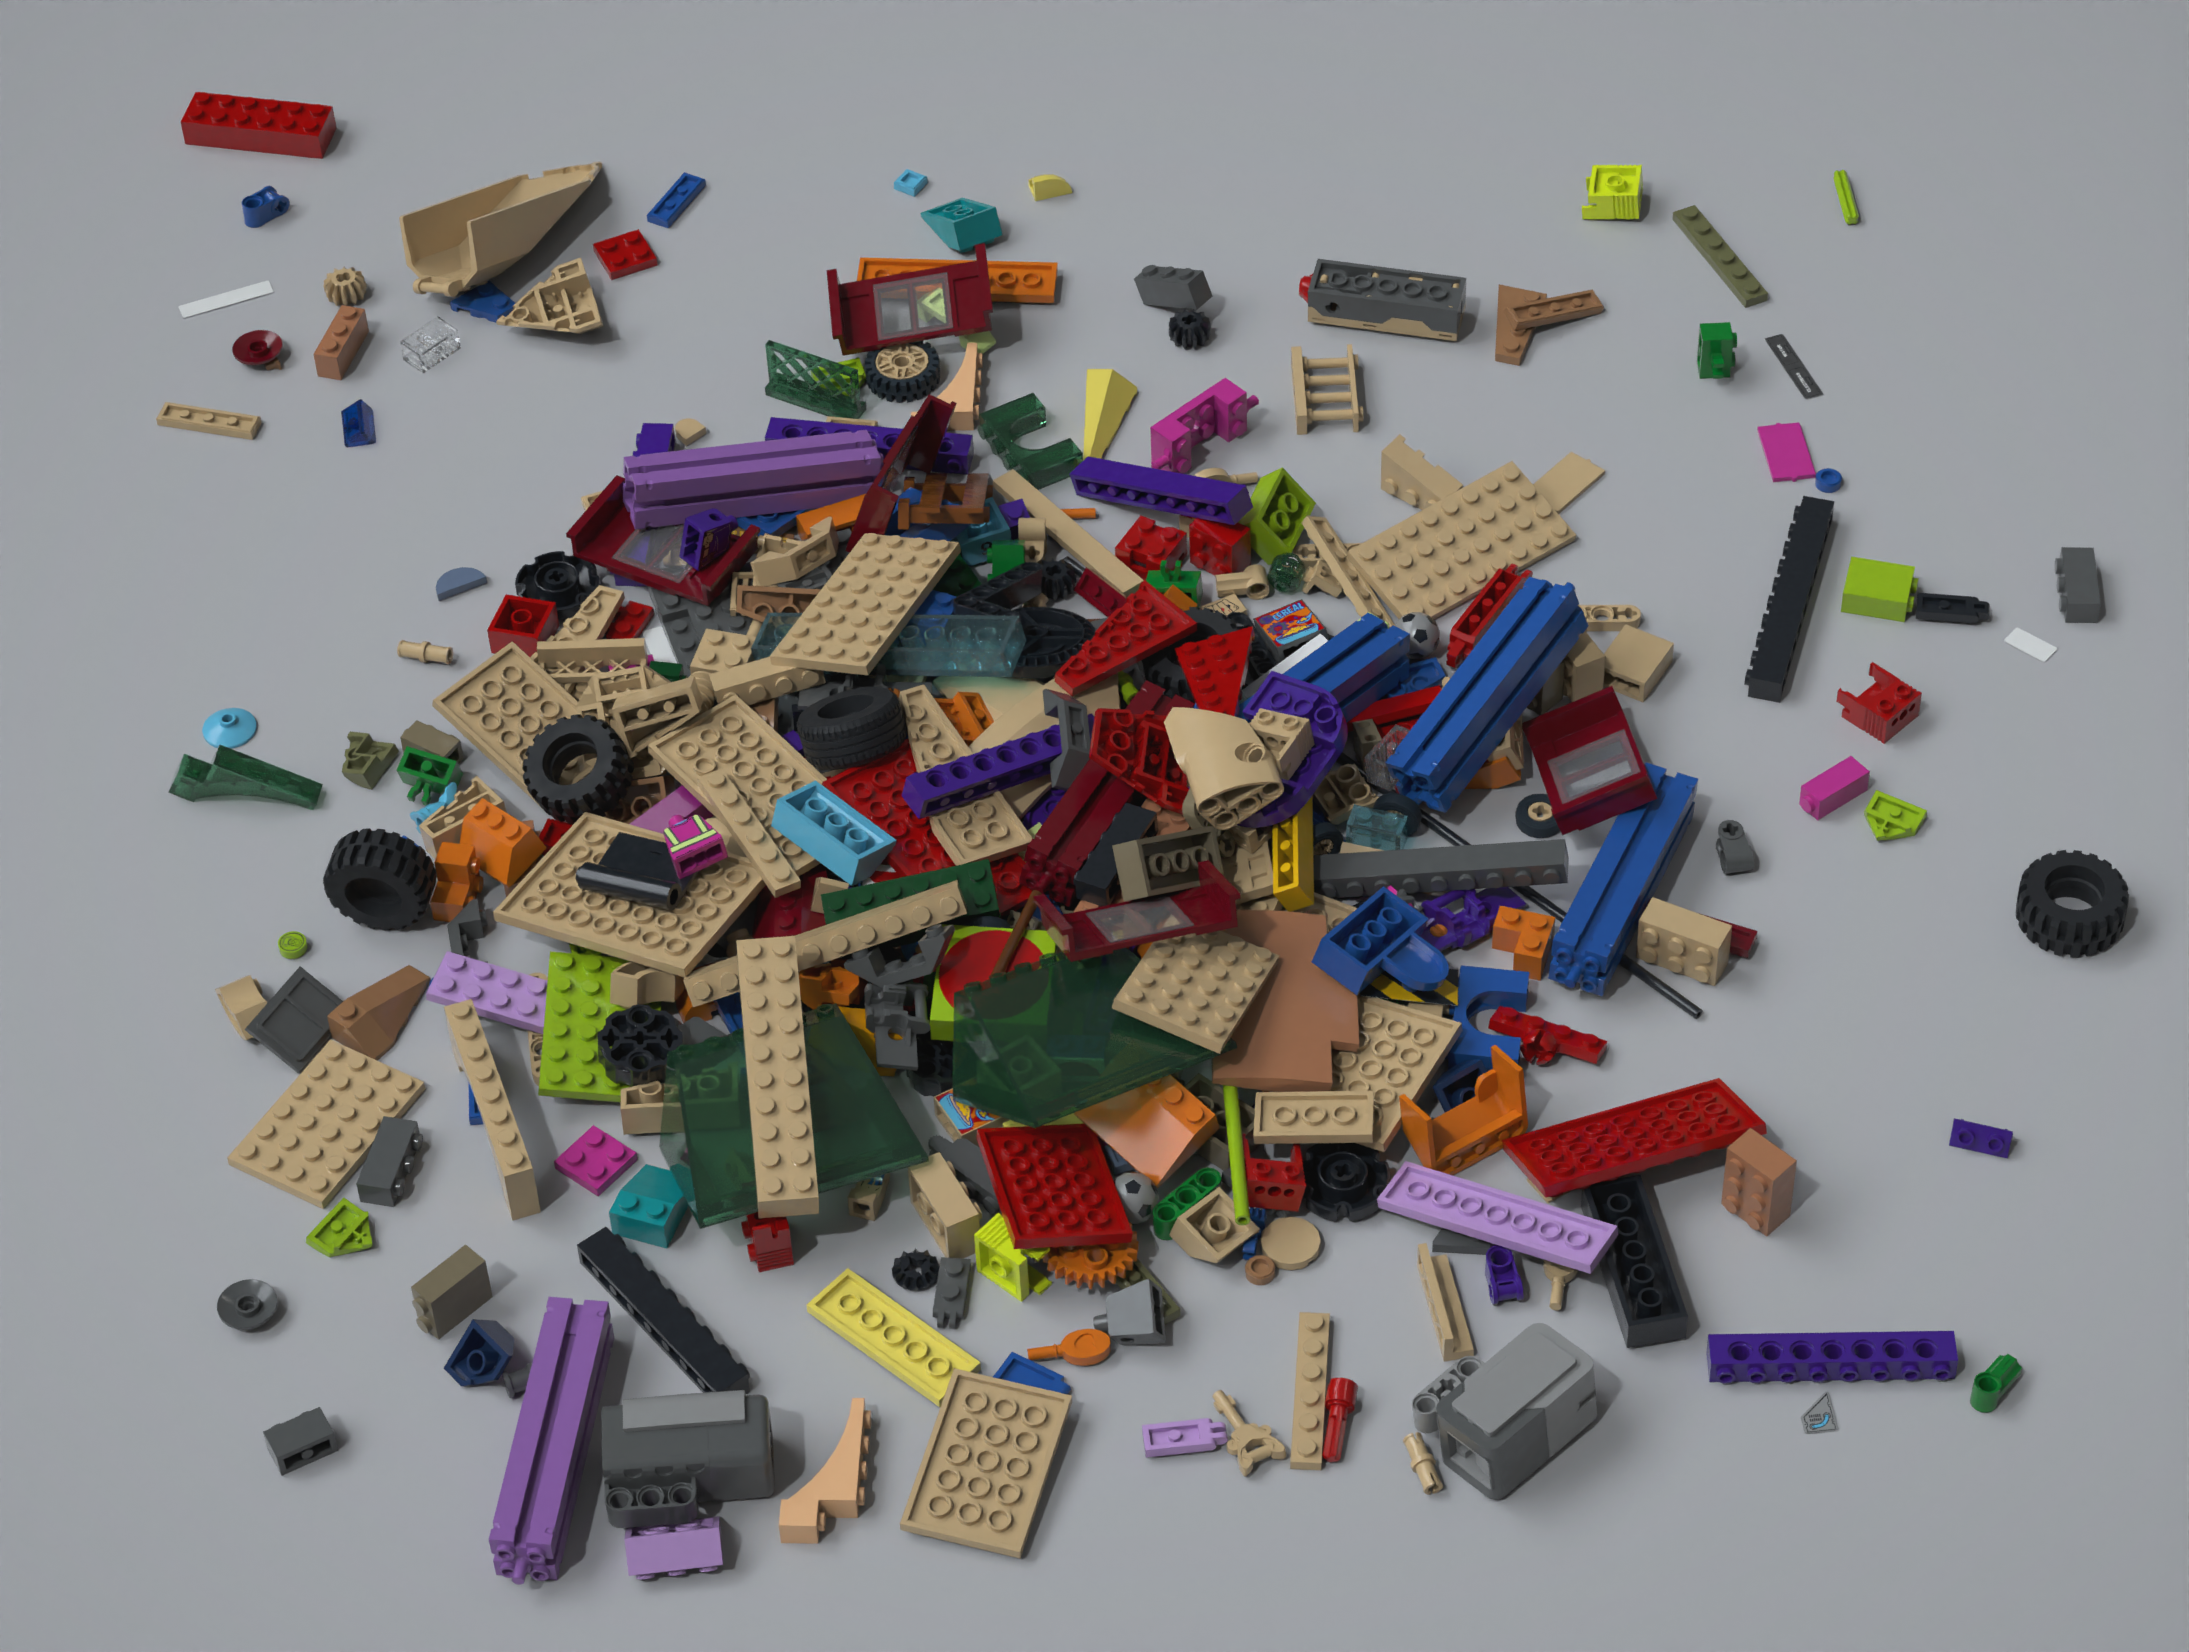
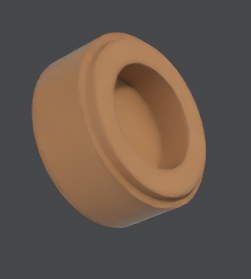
M1253 1256L1246 1262L1245 1276L1254 1285H1266L1275 1277V1264L1267 1256Z

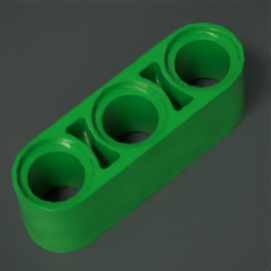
M1209 1167L1200 1169L1154 1207L1153 1231L1157 1238L1166 1241L1172 1240L1169 1234L1177 1218L1218 1187L1222 1189L1221 1175L1216 1169Z

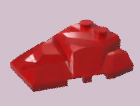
M1098 708L1095 711L1089 758L1162 808L1183 815L1182 806L1189 788H1187V776L1175 759L1164 721L1168 714L1155 715L1154 711L1148 710L1143 714H1132L1131 710Z

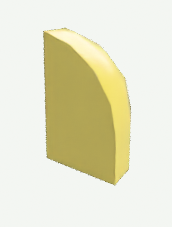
M1054 174L1034 176L1028 180V187L1035 201L1073 193L1069 183L1064 178Z

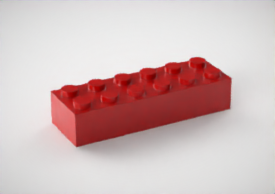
M195 92L181 120L184 141L187 145L323 159L337 129L333 106L206 92Z

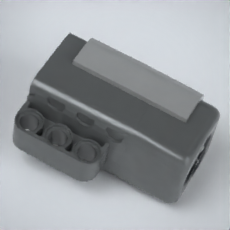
M745 1390L623 1399V1405L602 1406L601 1408L602 1469L605 1484V1504L608 1520L616 1528L688 1523L698 1515V1502L768 1497L775 1491L773 1432L769 1402L764 1395H745Z

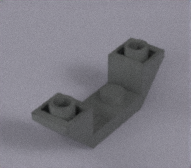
M1044 689L1045 715L1059 719L1062 754L1050 763L1052 788L1067 791L1090 759L1091 744L1087 706L1068 694Z
M477 899L471 900L447 925L451 952L469 958V955H464L463 951L469 950L467 941L484 938L482 927L488 926L485 909L479 910Z
M941 924L925 930L926 934L918 941L922 953L912 956L907 962L901 963V960H895L886 964L878 946L851 953L852 956L844 963V967L846 970L880 988H883L884 985L897 984L931 974L942 963L955 932L954 925L942 927Z

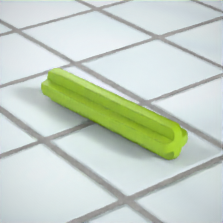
M1836 170L1833 179L1845 222L1848 225L1852 223L1857 224L1859 214L1847 172L1845 170Z

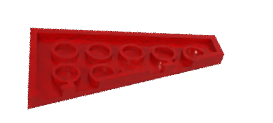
M1143 580L1136 593H1131L1127 597L1126 603L1121 608H1117L1095 631V636L1082 645V650L1077 655H1072L1055 673V683L1073 697L1196 632L1197 622L1146 580Z
M1253 626L1223 635H1212L1206 640L1188 642L1181 647L1174 648L1177 660L1198 709L1238 717L1240 710L1239 700H1242L1243 696L1242 686H1245L1249 666L1248 657L1252 652L1251 642L1255 637Z

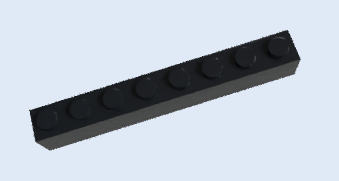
M604 1227L577 1244L580 1264L703 1393L745 1390L746 1395L750 1392L748 1381L750 1374L747 1368L742 1363L737 1364L728 1348L724 1344L719 1345L714 1340L710 1329L705 1325L701 1326L696 1321V1317L689 1307L684 1308L679 1303L676 1294L670 1288L666 1289L661 1284L658 1275L653 1270L648 1271L645 1268L640 1256L636 1252L631 1253L626 1248V1244L619 1234L614 1235L607 1227Z

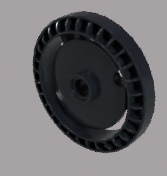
M1050 607L1013 609V611L1021 615L1019 643L1003 645L995 642L993 646V641L974 635L973 650L975 658L981 665L1001 675L1028 679L1055 677V673L1070 657L1077 655L1082 650V645L1095 636L1096 630L1087 619L1067 610Z

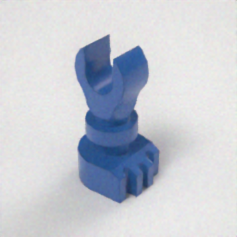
M1254 1207L1249 1209L1250 1219L1260 1230L1243 1243L1242 1252H1244L1243 1259L1245 1260L1256 1256L1257 1240L1261 1237V1232L1266 1226L1267 1215L1265 1209H1254Z

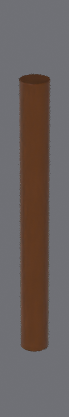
M1037 890L1031 892L988 979L989 984L993 986L999 985L1037 908L1033 896L1041 895V892Z

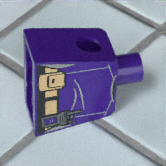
M715 508L685 518L679 557L697 571L702 569L727 551L731 532L738 528L736 518L732 515L725 516Z

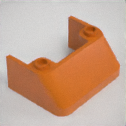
M1494 1045L1491 1047L1493 1069L1478 1077L1475 1084V1097L1431 1120L1430 1116L1405 1094L1399 1096L1403 1131L1423 1167L1455 1175L1503 1148V1139L1521 1135L1527 1131L1528 1116L1523 1068L1498 1046Z

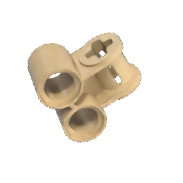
M1019 518L1018 534L1019 540H1025V562L1041 564L1042 560H1045V554H1047L1045 518Z

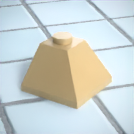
M1218 1187L1179 1216L1169 1235L1190 1257L1218 1263L1258 1233L1260 1229L1251 1219L1247 1225L1236 1224L1233 1200Z

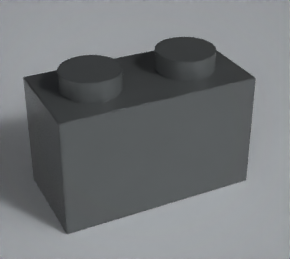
M320 1407L303 1412L293 1419L276 1424L270 1429L263 1431L267 1449L281 1476L338 1451L334 1432Z

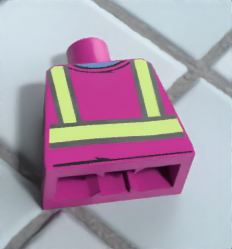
M675 815L669 820V827L663 831L667 848L679 879L728 857L722 836L700 815H694L687 819H684L682 815Z

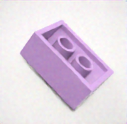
M720 1516L694 1519L691 1522L682 1524L626 1528L624 1539L629 1576L636 1575V1579L653 1578L655 1573L667 1572L669 1576L682 1575L686 1573V1569L699 1568V1572H709L717 1570V1565H723Z

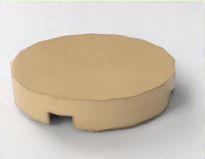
M1291 1216L1279 1218L1269 1223L1263 1230L1261 1237L1263 1255L1271 1258L1275 1267L1279 1269L1297 1270L1308 1266L1310 1261L1318 1257L1321 1247L1318 1230L1312 1223L1303 1218Z

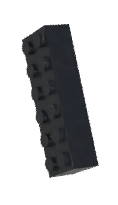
M1641 1175L1618 1178L1613 1181H1602L1582 1189L1581 1209L1583 1215L1618 1227V1236L1599 1264L1626 1347L1631 1348L1686 1338L1688 1314Z

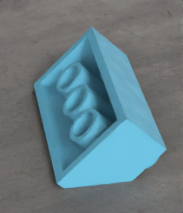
M817 781L777 799L771 824L783 836L787 837L851 886L871 877L896 845L897 841Z

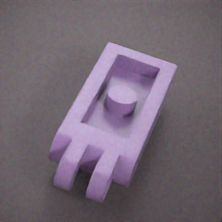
M1210 1418L1142 1425L1145 1456L1147 1458L1214 1450L1216 1445L1225 1444L1228 1441L1227 1434L1225 1433L1226 1425L1224 1422L1213 1423Z

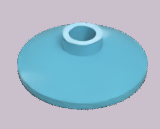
M226 708L210 715L203 724L202 732L204 739L211 746L220 749H232L249 742L256 733L257 724L250 712L240 708Z

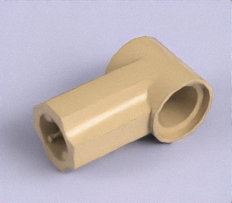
M1250 565L1240 573L1215 575L1217 597L1247 594L1250 599L1259 600L1265 598L1270 591L1266 569L1261 565Z

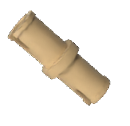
M401 640L397 647V654L399 657L419 659L423 663L435 661L449 664L453 659V648L431 645L427 641L415 643Z
M1416 1432L1415 1436L1417 1439H1415L1414 1434L1410 1433L1404 1437L1403 1443L1412 1460L1410 1463L1412 1471L1417 1473L1424 1493L1430 1495L1429 1488H1431L1432 1493L1435 1494L1443 1488V1484L1434 1467L1436 1461L1433 1455L1428 1453L1422 1434Z

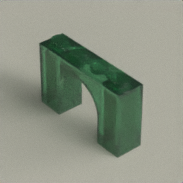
M1034 393L979 414L980 425L977 428L980 437L983 440L986 439L990 444L992 452L1002 459L1006 470L1014 469L1037 490L1069 478V473L1083 461V453L1071 438L1041 449H1027L1014 443L1021 436L1046 427L1045 406Z

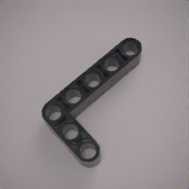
M1036 562L1022 563L954 598V628L1003 645L1019 643L1021 615L1011 609L1042 593L1043 566Z

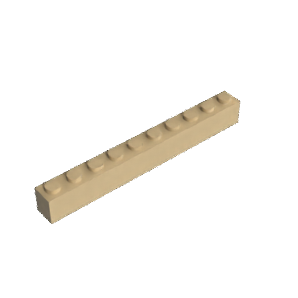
M958 880L795 935L798 971L967 914V906ZM737 956L693 970L687 977H684L683 981L693 1007L740 992Z

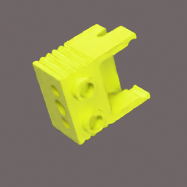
M1593 165L1591 177H1586L1587 191L1589 190L1588 203L1591 205H1582V219H1639L1643 195L1642 165Z
M997 1213L974 1234L977 1272L986 1276L987 1279H990L1022 1302L1030 1295L1029 1288L1041 1295L1052 1285V1281H1049L1046 1276L1027 1264V1258L1025 1257L1026 1254L1039 1261L1050 1251V1247L1014 1249L1004 1218L1000 1213Z

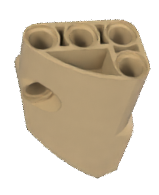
M1172 707L1164 724L1175 759L1187 776L1199 814L1216 829L1227 830L1234 827L1283 794L1284 786L1278 771L1277 758L1266 748L1245 719L1209 710Z

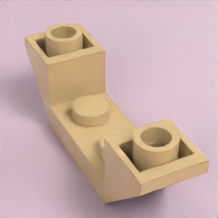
M829 516L810 527L812 537L786 553L781 554L769 551L750 562L757 586H768L796 580L835 557L839 538L833 518Z

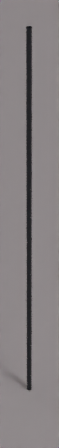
M1069 556L1065 557V563L1072 564L1075 574L1081 577L1085 568ZM1245 683V686H1242V690L1246 688L1248 684ZM1343 752L1336 760L1342 766L1345 764H1355L1366 783L1382 795L1396 793L1392 787L1373 774L1370 775L1369 771L1364 772L1361 765ZM1421 809V823L1454 846L1471 845ZM1530 886L1512 887L1562 923L1567 914L1564 910ZM1625 954L1622 956L1619 965L1693 1018L1698 1019L1703 1012L1701 1008Z

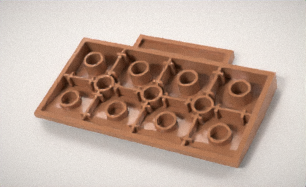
M1236 910L1238 927L1221 931L1240 937L1244 941L1258 947L1266 948L1280 956L1274 970L1221 1053L1218 1054L1212 1051V1083L1271 1092L1330 1091L1333 1084L1331 1049L1357 1052L1359 1047L1357 995L1311 962L1321 939L1327 934L1326 916L1273 910Z

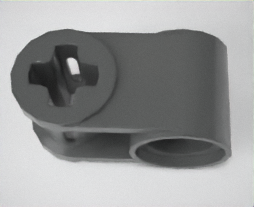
M1734 820L1723 821L1718 827L1720 838L1716 841V850L1723 873L1753 870V852L1748 844L1742 825Z

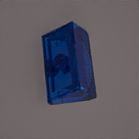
M360 399L341 411L344 445L347 448L376 443L373 410L369 405Z

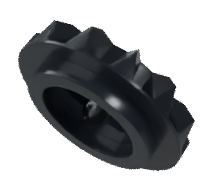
M915 1248L913 1252L906 1253L903 1251L900 1258H895L892 1276L895 1282L904 1289L923 1290L936 1282L940 1266L936 1256H931L928 1250L918 1252ZM913 1264L916 1267L921 1266V1274L919 1273V1271L917 1272L915 1269L911 1270L910 1265Z

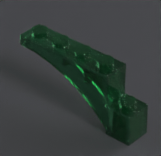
M219 745L211 763L184 754L175 771L168 793L195 802L196 799L214 796H255L280 800L314 810L323 784Z

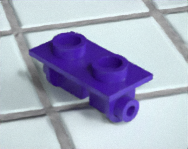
M1954 1118L1949 1146L2008 1158L2013 1131Z

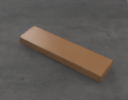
M1592 289L1506 306L1504 314L1516 331L1601 314L1604 306Z

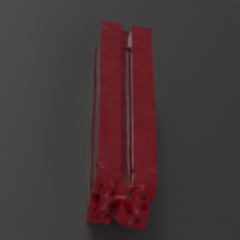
M1146 680L1141 690L1137 692L1126 709L1131 710L1132 714H1143L1148 710L1154 711L1155 715H1167L1172 707L1194 708L1195 703L1176 694L1171 699L1164 695L1166 689ZM1089 759L1038 830L1035 839H1032L1028 844L1024 858L1026 864L1022 868L1019 883L1042 894L1047 890L1049 891V898L1069 907L1076 895V886L1073 884L1074 876L1085 865L1090 851L1095 850L1099 844L1102 833L1111 826L1114 815L1120 812L1126 803L1140 806L1146 796Z

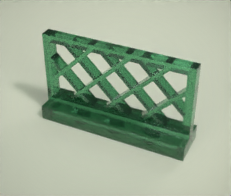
M768 340L765 344L769 383L765 387L766 396L831 417L859 419L866 411V402L860 400L857 369ZM775 352L780 353L785 360L781 361ZM796 359L802 360L807 367L803 368ZM789 363L797 373L793 374L786 364ZM817 366L823 367L829 375L826 376ZM811 370L812 373H813L819 380H818V381H815V380L808 374V371ZM840 374L849 376L850 383H847ZM801 376L804 379V381L799 380L798 377ZM833 378L841 388L837 389L830 379ZM823 384L827 389L822 388L819 385ZM845 391L849 396L843 395L842 392Z

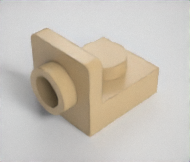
M1321 560L1313 568L1309 566L1302 576L1304 581L1302 591L1306 594L1313 585L1336 598L1342 592L1343 588L1337 578L1331 573L1330 567Z

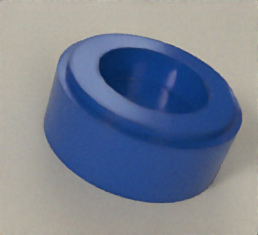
M1826 468L1817 472L1815 486L1818 490L1825 493H1833L1841 487L1842 476L1837 470Z

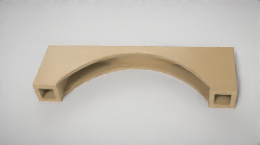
M469 999L445 1006L444 1011L452 1051L459 1071L465 1072L473 1091L512 1221L540 1213L533 1167L473 1001Z

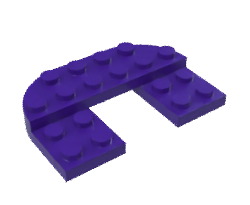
M1271 671L1242 711L1245 719L1248 720L1254 719L1260 708L1309 719L1315 745L1311 747V750L1306 754V757H1304V760H1302V763L1289 780L1281 779L1284 786L1283 794L1237 825L1247 828L1265 827L1277 824L1297 814L1308 802L1339 758L1347 741V723L1337 700L1327 690Z

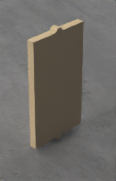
M1570 452L1533 485L1554 510L1560 514L1605 474V470L1591 463L1590 459H1584Z

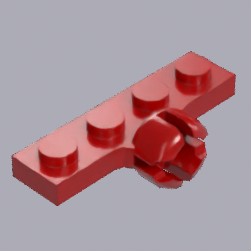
M1499 1006L1490 1018L1488 1029L1512 1037H1521L1523 1044L1520 1050L1523 1057L1530 1063L1533 1062L1535 1057L1538 1058L1536 1065L1547 1064L1557 1053H1564L1597 1064L1606 1051L1607 1046L1606 1040L1600 1039L1593 1034L1572 1030L1566 1025H1557L1545 1021L1541 1017L1518 1012L1511 1007Z

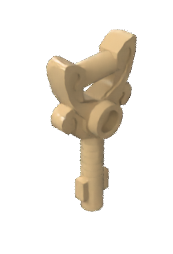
M1218 1390L1213 1394L1215 1409L1219 1414L1224 1413L1235 1429L1231 1434V1440L1227 1442V1451L1231 1455H1237V1462L1243 1476L1251 1473L1254 1463L1269 1456L1272 1459L1286 1458L1285 1447L1276 1438L1271 1436V1428L1268 1425L1258 1427L1255 1423L1245 1424L1235 1410L1236 1403L1231 1395L1226 1396L1222 1390ZM1263 1445V1446H1261V1447H1259V1448L1253 1450L1256 1446Z

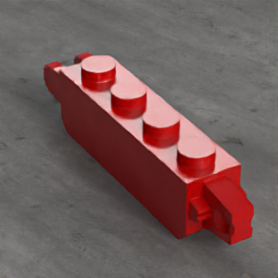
M1513 563L1506 570L1501 568L1497 570L1452 627L1447 646L1449 651L1446 656V665L1457 668L1467 658L1519 589H1523L1526 580L1529 577H1533L1532 571L1527 569L1519 576L1517 575L1518 565Z

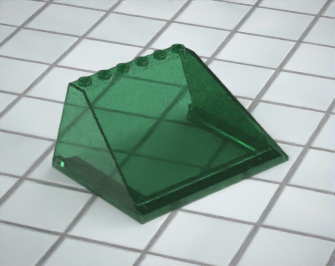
M1127 947L1113 950L1111 954L1073 962L1063 952L1057 954L1047 953L1041 955L1039 961L1017 964L1014 966L1013 971L991 974L989 980L967 983L963 986V990L954 993L953 1099L956 1102L1037 1128L1237 1048V1044L1230 1038L1221 1053L1218 1054L1112 1009L1115 997L1141 961Z
M823 1004L815 1010L802 1012L818 1194L928 1162L927 1153L837 1004ZM743 1028L737 1029L732 1034L725 1036L709 1037L704 1042L697 1044L681 1045L676 1050L669 1051L667 1055L659 1147L700 1229L758 1212Z

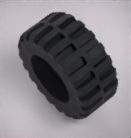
M1189 607V610L1183 612L1197 622V631L1142 660L1146 680L1166 689L1165 696L1172 699L1176 694L1195 703L1181 667L1174 664V661L1177 659L1174 648L1181 647L1188 642H1199L1208 639L1212 635H1223L1239 629H1237V625L1231 619H1227L1226 615L1218 611L1215 614L1209 608L1198 610V607Z
M581 714L571 715V719L562 717L557 719L556 724L545 726V731L541 735L537 734L534 737L533 746H529L525 753L528 759H524L522 769L525 772L523 780L528 792L548 815H551L560 822L566 821L568 824H574L584 812L602 817L606 816L605 812L609 809L614 810L618 806L617 802L619 799H624L628 792L626 787L631 785L633 779L630 773L634 770V764L628 755L622 739L607 722L591 715H585L584 718ZM584 754H597L594 768L583 780L571 785H559L561 774L569 762Z
M370 828L360 830V832L357 830L353 831L338 841L325 871L323 884L327 898H330L329 900L334 908L340 909V913L343 916H349L353 919V922L359 925L360 923L366 924L368 928L375 929L378 927L382 928V930L390 931L392 928L399 930L407 926L409 927L424 916L436 884L437 873L430 856H426V851L421 846L417 847L413 840L400 837V834L396 832H385V829L371 831Z
M2061 850L2057 851L2055 855L2048 853L2042 856L2041 860L2036 859L2032 862L2029 868L2022 874L2015 912L2016 919L2019 921L2018 925L2023 933H2027L2026 937L2033 944L2037 942L2039 948L2048 951V949L2054 951L2055 955L2069 954L2070 957H2079L2080 954H2085L2086 956L2094 955L2096 950L2101 952L2110 947V944L2115 943L2123 931L2129 903L2127 883L2122 879L2123 876L2116 868L2112 869L2111 863L2105 859L2103 861L2099 860L2098 856L2092 853L2086 855L2078 850H2074L2073 853ZM2061 897L2080 899L2092 907L2084 910H2073L2064 908L2052 900Z

